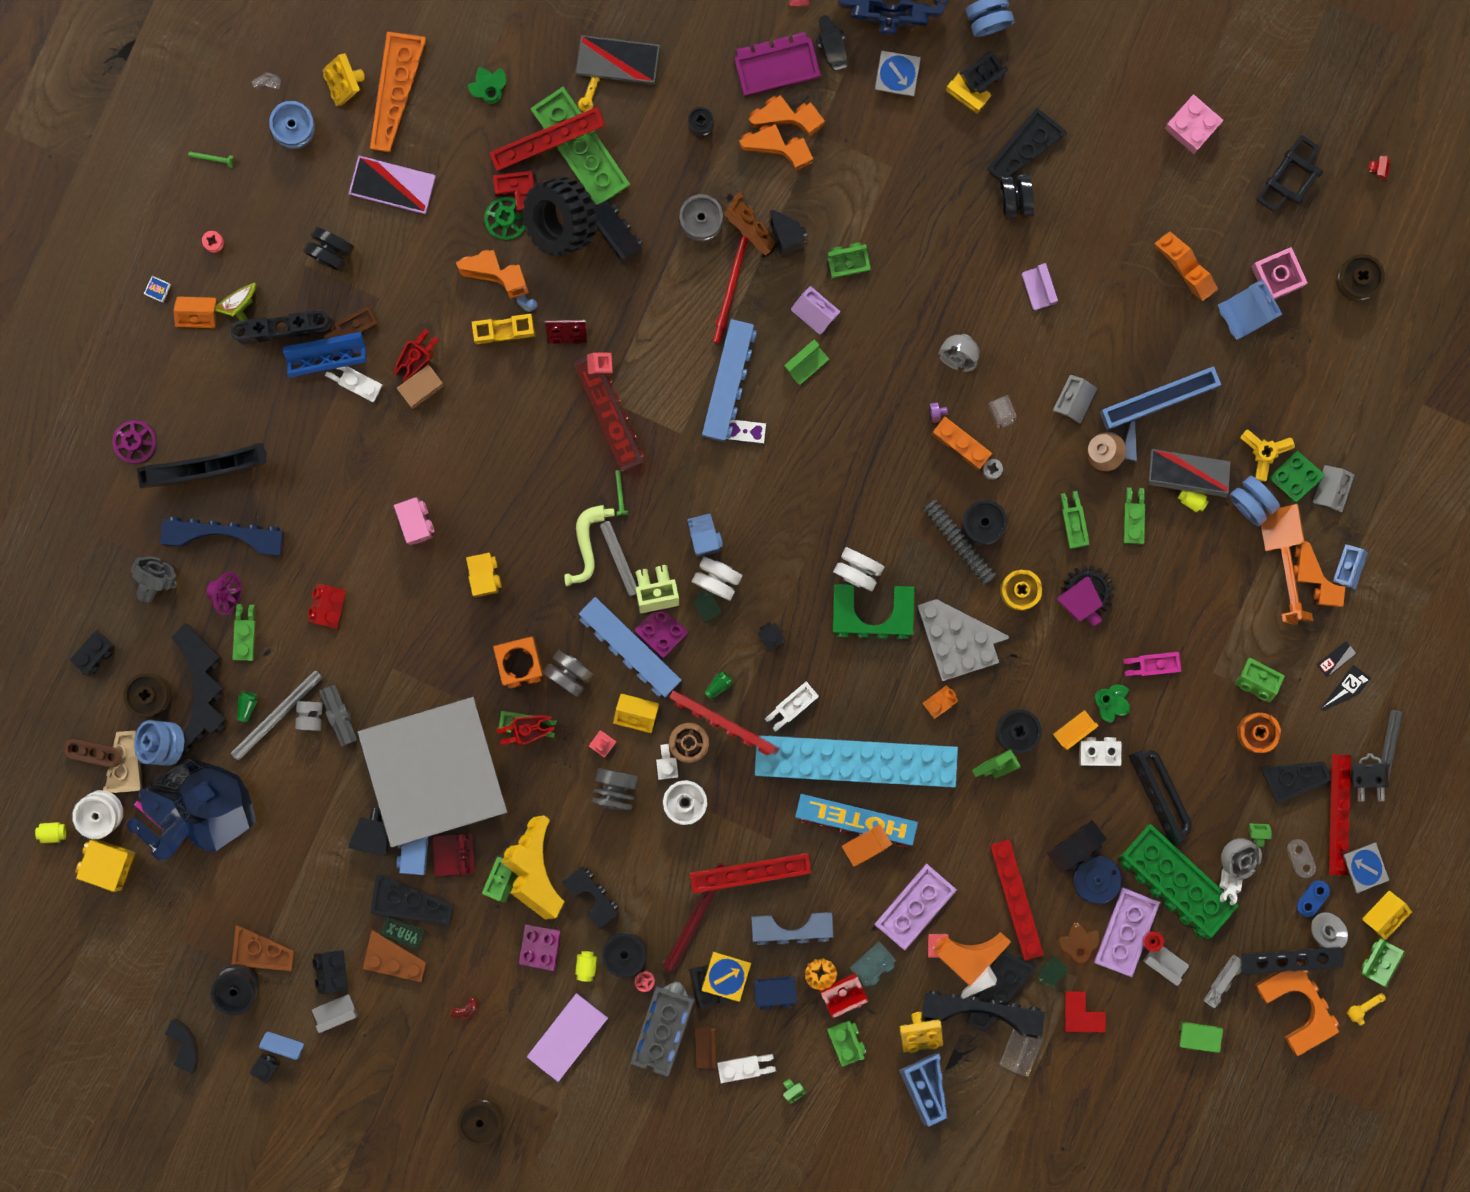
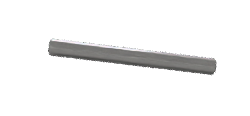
M314 671L231 752L232 756L236 760H240L297 704V701H300L322 680V676L317 671Z

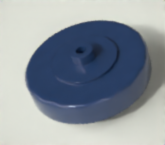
M1093 856L1085 863L1081 861L1073 874V885L1076 893L1083 900L1092 904H1104L1111 901L1118 894L1122 884L1121 872L1112 860L1103 856Z

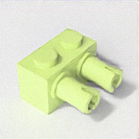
M662 565L663 572H661L660 566L655 568L658 583L650 584L647 569H642L643 576L641 570L635 572L639 587H636V597L640 614L679 606L675 579L670 580L667 565Z

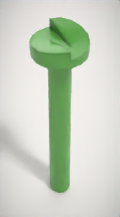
M195 152L188 153L189 157L227 163V166L230 168L234 166L232 164L233 156L222 158Z
M616 470L619 511L616 512V516L628 515V511H624L620 470Z

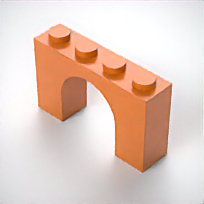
M1308 970L1275 972L1254 984L1265 1003H1269L1289 991H1300L1309 999L1311 1004L1309 1020L1305 1025L1284 1037L1296 1056L1303 1054L1339 1033L1337 1029L1339 1023L1333 1015H1329L1327 1011L1329 1009L1328 1004L1324 998L1320 999L1317 994L1319 991L1317 985L1313 980L1310 981L1306 975L1309 973Z

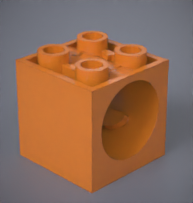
M534 637L493 646L503 686H508V689L520 687L521 682L527 681L528 684L540 682V678L544 677ZM516 649H523V652L528 655L531 654L533 657V667H530L529 674L523 678H515L516 675L511 672L508 673L506 669V660L510 658L511 652Z

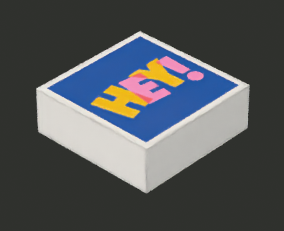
M152 276L144 294L163 303L171 284Z

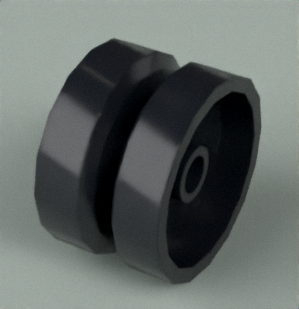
M1029 174L1018 175L1016 186L1012 176L1000 177V201L1005 220L1016 219L1018 207L1023 218L1034 217V197Z
M315 226L311 237L320 245L307 242L303 252L318 263L342 272L346 261L337 253L343 256H350L355 247L337 235Z
M977 501L970 505L963 514L962 530L965 536L975 544H992L1000 539L1006 530V513L994 501ZM984 518L989 522L986 526L981 524V520Z
M1022 709L1011 710L1003 714L998 720L995 729L996 739L1000 746L1006 751L1011 750L1013 753H1026L1034 749L1039 743L1042 734L1041 724L1037 717L1031 712ZM1015 728L1021 729L1020 735H1016Z
M632 932L614 934L607 940L602 950L604 966L611 974L617 977L626 978L635 975L642 969L646 961L647 950L645 944L639 936ZM623 951L628 953V957L625 959L620 954Z
M232 964L223 968L217 975L211 988L210 995L215 1007L228 1015H239L249 1010L258 994L260 986L255 972L246 965Z

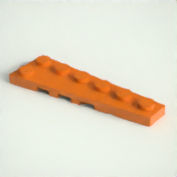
M387 32L370 144L371 150L391 152L426 44V37Z

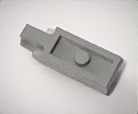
M1232 955L1211 985V990L1203 1000L1211 1007L1215 1008L1221 1002V994L1230 988L1233 977L1242 971L1241 959Z

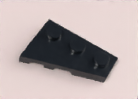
M1324 761L1260 768L1276 804H1280L1331 781V775Z

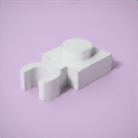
M1222 869L1219 888L1225 890L1220 896V902L1226 901L1228 896L1230 898V905H1234L1237 902L1236 893L1241 892L1243 879L1238 880L1232 877L1224 869Z

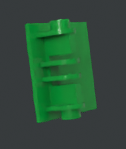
M1296 451L1269 479L1289 496L1288 498L1291 502L1297 503L1325 477V474L1301 453Z

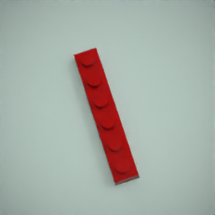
M595 107L489 153L496 171H501L605 127L606 124L599 107Z
M672 691L669 698L675 700L674 705L682 709L685 707L691 709L690 713L700 719L702 716L707 718V723L716 728L720 725L725 728L724 732L732 737L738 735L742 738L741 742L752 747L753 744L758 746V751L764 755H777L780 748L682 693Z
M1332 754L1329 875H1348V868L1343 855L1349 853L1351 755Z
M1010 839L991 844V851L1023 959L1026 961L1043 956V950Z
M808 853L691 872L689 876L692 893H699L810 874L811 870Z

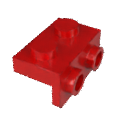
M317 584L312 593L313 602L312 607L308 610V622L337 629L346 590Z
M856 973L835 982L827 989L819 990L832 1018L842 1016L847 1011L859 1008L868 1002Z

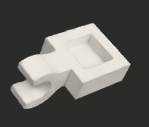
M669 744L660 745L662 759H656L658 779L679 777L677 760L675 757L670 758Z

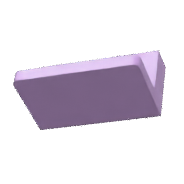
M1046 263L1022 273L1033 310H1038L1058 302Z
M811 286L791 308V311L820 335L840 313L835 306Z

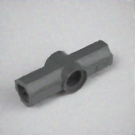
M336 684L320 690L319 692L327 709V718L332 728L334 727L341 747L357 741L358 739L350 722V713L345 703L343 704Z

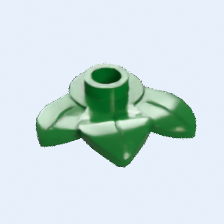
M479 67L476 72V82L468 84V89L474 97L483 98L485 102L495 104L501 99V89L506 84L505 73L502 68L497 69L492 74L488 70ZM494 91L496 94L494 97H489V92Z
M1113 685L1109 689H1100L1095 694V703L1100 708V716L1106 722L1112 723L1115 715L1124 716L1130 713V705L1124 699L1129 692L1127 687ZM1106 695L1108 699L1106 702H1103V697Z

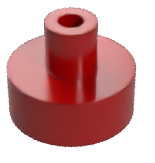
M1150 931L1143 936L1142 943L1145 949L1157 952L1162 949L1164 939L1158 932Z

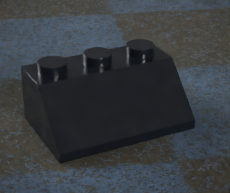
M606 200L595 205L597 230L624 265L642 252L641 245L643 243L637 235L633 236L629 231L631 226L625 218L623 220L617 215L619 210L614 203L609 204Z
M771 210L769 222L781 257L784 258L804 251L808 241L805 227H801L798 221L775 210Z

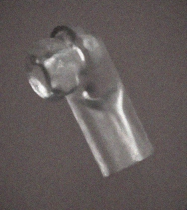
M264 73L251 81L256 90L264 85L274 89L281 86L280 77L271 73Z

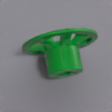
M510 197L498 198L487 207L484 222L487 230L494 237L501 240H511L518 237L525 230L526 226H524V223L521 229L514 223L515 220L524 218V215L514 213L516 199ZM502 201H510L513 204L511 207L503 206ZM499 203V208L496 212H491V208ZM488 215L496 219V222L491 226L488 223ZM501 226L502 236L493 232V229ZM508 227H512L517 231L514 235L506 236Z

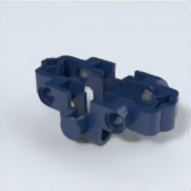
M837 0V3L842 8L851 9V18L869 20L872 24H880L879 33L896 35L897 26L905 27L907 24L926 26L928 25L929 17L942 16L945 6L948 5L950 0H943L942 5H940L941 0H933L936 7L911 3L912 1L909 0L899 1V5L896 6L885 5L883 0Z

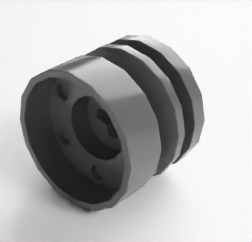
M598 768L595 781L603 784V789L596 788L593 789V792L602 795L601 798L592 797L591 802L608 809L619 811L632 810L633 805L624 803L625 799L634 800V796L627 794L626 791L627 789H636L639 776Z

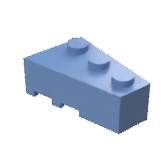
M711 514L687 519L696 557L720 552L719 547H723L720 532H715Z
M931 1054L900 1069L899 1072L923 1125L929 1127L946 1119L940 1054Z

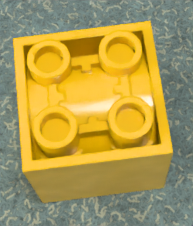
M100 839L90 840L89 843L86 842L82 854L85 855L83 861H80L76 867L75 873H78L76 878L113 892L120 891L124 886L136 852Z

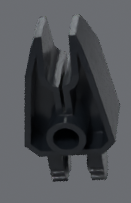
M823 15L818 21L821 33L818 34L816 42L818 48L823 50L826 62L833 71L845 68L847 64V53L843 43L846 39L843 30H839L838 27L834 28L830 17Z

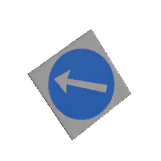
M881 51L875 90L914 96L921 57Z
M1376 842L1343 855L1356 893L1389 881Z

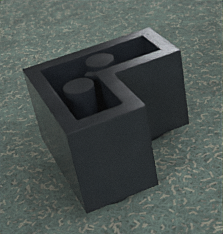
M1091 820L1075 831L1070 837L1057 844L1047 854L1061 873L1067 869L1072 871L1080 865V861L1083 863L1087 862L1093 857L1092 854L1103 848L1101 844L1106 840V837L1095 822Z

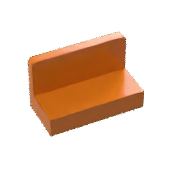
M177 297L173 310L175 327L215 328L216 298Z

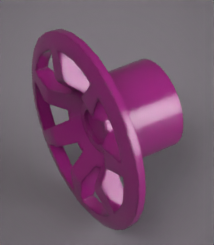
M138 420L126 421L116 429L113 435V449L123 461L140 463L147 460L153 454L156 446V437L151 427L146 423ZM134 424H140L145 429L138 433L135 430ZM130 425V431L121 432L122 428ZM147 431L152 436V442L143 440V436ZM119 434L122 436V444L117 446L116 439ZM143 445H152L149 453L145 456L141 447ZM118 449H127V458L121 455ZM134 451H137L142 457L141 459L131 460Z
M227 572L222 574L217 581L210 582L206 595L213 602L214 609L218 614L229 615L236 609L242 593L241 581L235 573ZM232 576L229 582H227L226 577ZM236 580L238 587L231 588ZM238 592L237 599L231 596L233 593ZM227 601H229V602H231V603L233 604V606H232V608H231L230 610H229V604H228ZM222 604L224 611H221L219 608Z

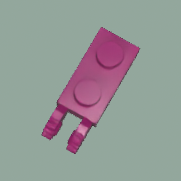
M1179 652L1123 659L1124 664L1136 662L1140 664V670H1127L1125 676L1181 672Z

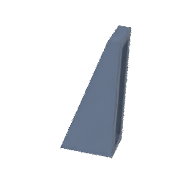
M1131 421L1124 441L1126 447L1125 459L1136 462L1135 422Z

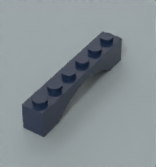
M169 517L168 520H162L160 544L184 547L201 537L227 535L244 540L262 555L282 557L285 533L280 531L278 527H268V530H262L258 525H248V528H241L238 523H228V526H221L218 521H208V524H201L198 519H188V522H180L181 518Z

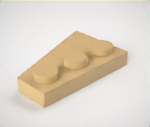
M137 730L116 732L113 747L120 750L122 760L118 766L108 769L107 781L103 791L118 793L139 791L143 788L141 761L138 760L134 749ZM114 754L111 755V756H112V759H111L112 761H113L114 758H115Z

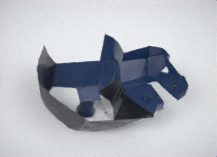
M186 759L146 788H141L138 791L142 810L163 829L161 836H156L141 821L133 817L126 826L132 834L136 833L149 845L152 851L151 855L161 861L171 858L187 836L202 850L217 851L256 823L250 795L239 775L222 767L198 760Z

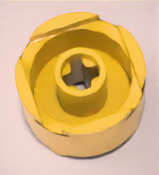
M1016 570L1010 573L1001 584L1000 594L1002 600L1008 607L1018 611L1033 607L1038 603L1042 595L1040 579L1036 574L1028 570ZM1017 586H1019V587L1024 586V587H1025V589H1024L1025 595H1024L1023 593L1020 594V595L1017 593V592H1018Z

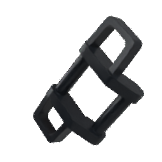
M1301 135L1292 148L1284 154L1285 158L1272 177L1266 180V185L1256 198L1257 202L1272 212L1276 211L1285 199L1301 205L1305 194L1317 177H1320L1323 173L1319 167L1311 164L1319 149L1318 145ZM1300 142H1304L1313 149L1308 161L1293 153ZM1291 162L1310 174L1297 193L1288 190L1278 183V180ZM1268 187L1283 196L1275 206H1272L1262 198Z

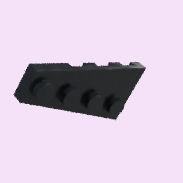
M1036 108L989 165L987 171L998 180H1000V177L1011 176L1064 137L1068 132L1040 109Z
M376 873L371 914L451 924L453 904Z
M1003 951L994 960L991 967L997 978L996 984L980 991L978 998L982 1002L989 1003V1000L1000 1001L1001 1005H1006L1028 976L1035 970L1036 966ZM970 1013L966 1023L986 1031L995 1020V1017Z

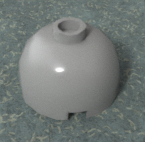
M967 334L953 335L942 344L939 350V354H941L940 360L952 369L957 370L958 367L964 368V372L973 371L979 360V347Z
M1243 838L1234 839L1229 842L1221 853V862L1224 870L1238 880L1246 879L1254 874L1256 871L1254 868L1257 864L1260 865L1262 860L1261 849L1252 841Z

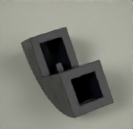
M174 1018L171 1020L165 1034L183 1042L174 1066L193 1073L196 1071L199 1060L197 1041L191 1030L183 1022Z

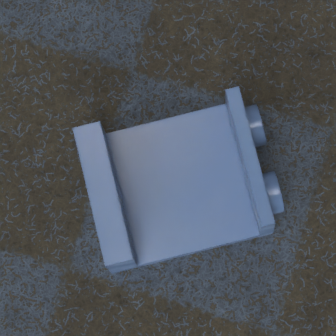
M1264 280L1252 284L1241 293L1218 304L1220 315L1226 320L1229 331L1236 340L1282 315Z

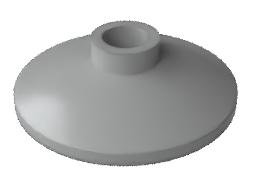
M1320 913L1313 919L1311 931L1318 944L1324 948H1342L1345 946L1348 940V932L1340 918L1331 913Z

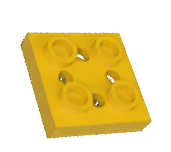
M346 53L339 54L323 69L324 79L328 83L331 97L335 101L336 106L345 104L360 90L357 82H363L365 78L361 69L352 71Z
M922 1012L913 1013L911 1015L913 1024L900 1026L903 1053H914L922 1049H936L943 1046L940 1020L925 1022L921 1020Z

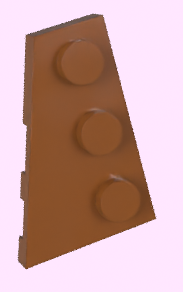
M372 929L363 969L422 982L427 962Z

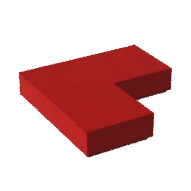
M525 171L493 175L495 196L515 194L517 213H522V209L525 207L523 205L524 199L528 191L534 186L533 172Z
M1065 991V1032H1106V1012L1086 1011L1085 991Z

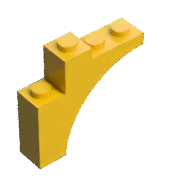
M543 815L533 817L528 822V828L520 838L519 845L507 848L501 863L519 876L515 879L510 893L542 918L553 919L557 917L564 900L560 898L552 887L544 866L543 841L550 820Z

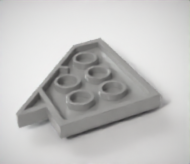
M937 599L917 605L942 681L999 663L993 644L1009 639L1008 635Z

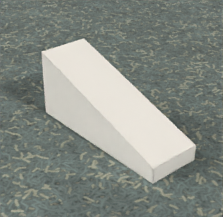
M990 966L984 970L971 986L968 985L962 991L961 997L963 999L996 984L997 978Z

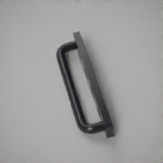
M1140 750L1130 754L1129 758L1168 840L1173 845L1184 842L1183 837L1190 833L1192 824L1161 757L1153 750L1144 752ZM1148 758L1154 761L1183 822L1184 827L1179 830L1146 760Z
M1341 947L1241 954V970L1243 974L1343 967V951ZM1317 959H1327V961L1320 964L1317 962ZM1307 960L1304 965L1297 963V961ZM1276 962H1287V964L1280 967ZM1267 963L1264 968H1259L1256 964Z

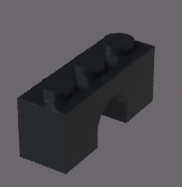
M581 866L562 882L574 897L581 892L593 894L595 906L587 914L600 929L619 914L617 911L619 907L613 899L608 900L604 895L607 893L605 888L600 883L596 884L592 878L595 876L588 867L584 869Z

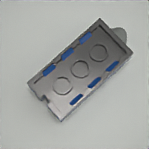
M673 982L666 987L656 986L630 1064L644 1069L648 1065L654 1067L653 1072L669 1077L695 999L687 995L684 986L680 982Z

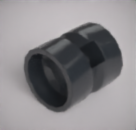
M694 108L688 116V128L692 135L698 138L708 136L714 127L713 115L707 108Z

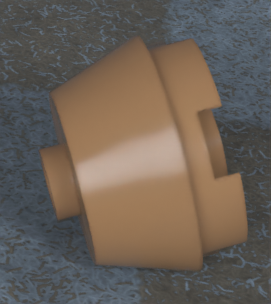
M1100 433L1089 443L1087 449L1088 460L1094 468L1100 471L1114 470L1125 459V443L1115 433Z
M684 723L672 731L669 738V747L675 758L685 763H693L702 759L707 753L709 738L701 726L695 723Z

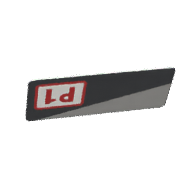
M1344 642L1319 662L1317 666L1328 677L1354 656L1356 652L1348 642Z

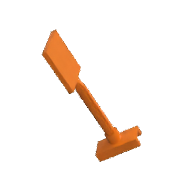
M1298 504L1281 507L1272 515L1266 513L1267 520L1261 524L1265 551L1281 549L1291 603L1289 605L1290 612L1282 614V620L1285 623L1296 625L1300 619L1308 622L1313 621L1312 613L1303 611L1302 605L1299 603L1290 552L1291 546L1305 543Z

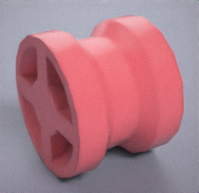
M208 231L202 237V244L208 251L216 253L222 250L224 239L216 231Z
M648 971L638 973L634 982L635 987L641 992L650 991L655 984L652 973Z

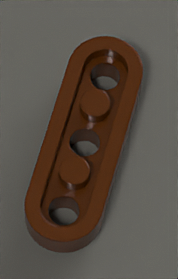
M70 739L64 745L65 755L70 759L105 767H116L122 760L120 750L115 747L80 739ZM76 746L79 748L78 752L75 751ZM94 750L97 752L96 756H93ZM112 754L115 756L113 761L111 760Z

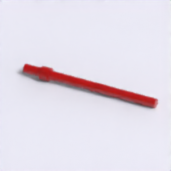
M742 234L720 316L716 319L715 323L716 331L713 342L717 344L721 343L723 331L727 328V316L748 238Z

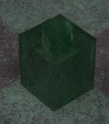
M704 591L695 596L697 600L693 601L704 623L722 615L711 592L707 594Z
M1052 955L1037 971L1040 975L1037 979L1046 987L1048 984L1054 987L1069 969Z

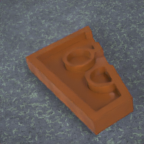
M739 191L723 214L730 223L740 230L744 237H747L754 244L757 250L766 256L772 250L776 241L764 224L757 222L754 218V210L751 206L747 207L742 201L744 196Z
M236 925L232 964L293 971L294 950Z

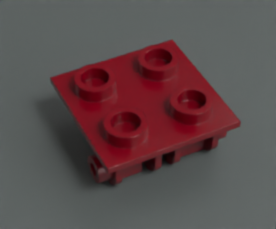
M585 320L545 321L547 343H587V325Z
M473 834L432 836L435 876L475 874Z

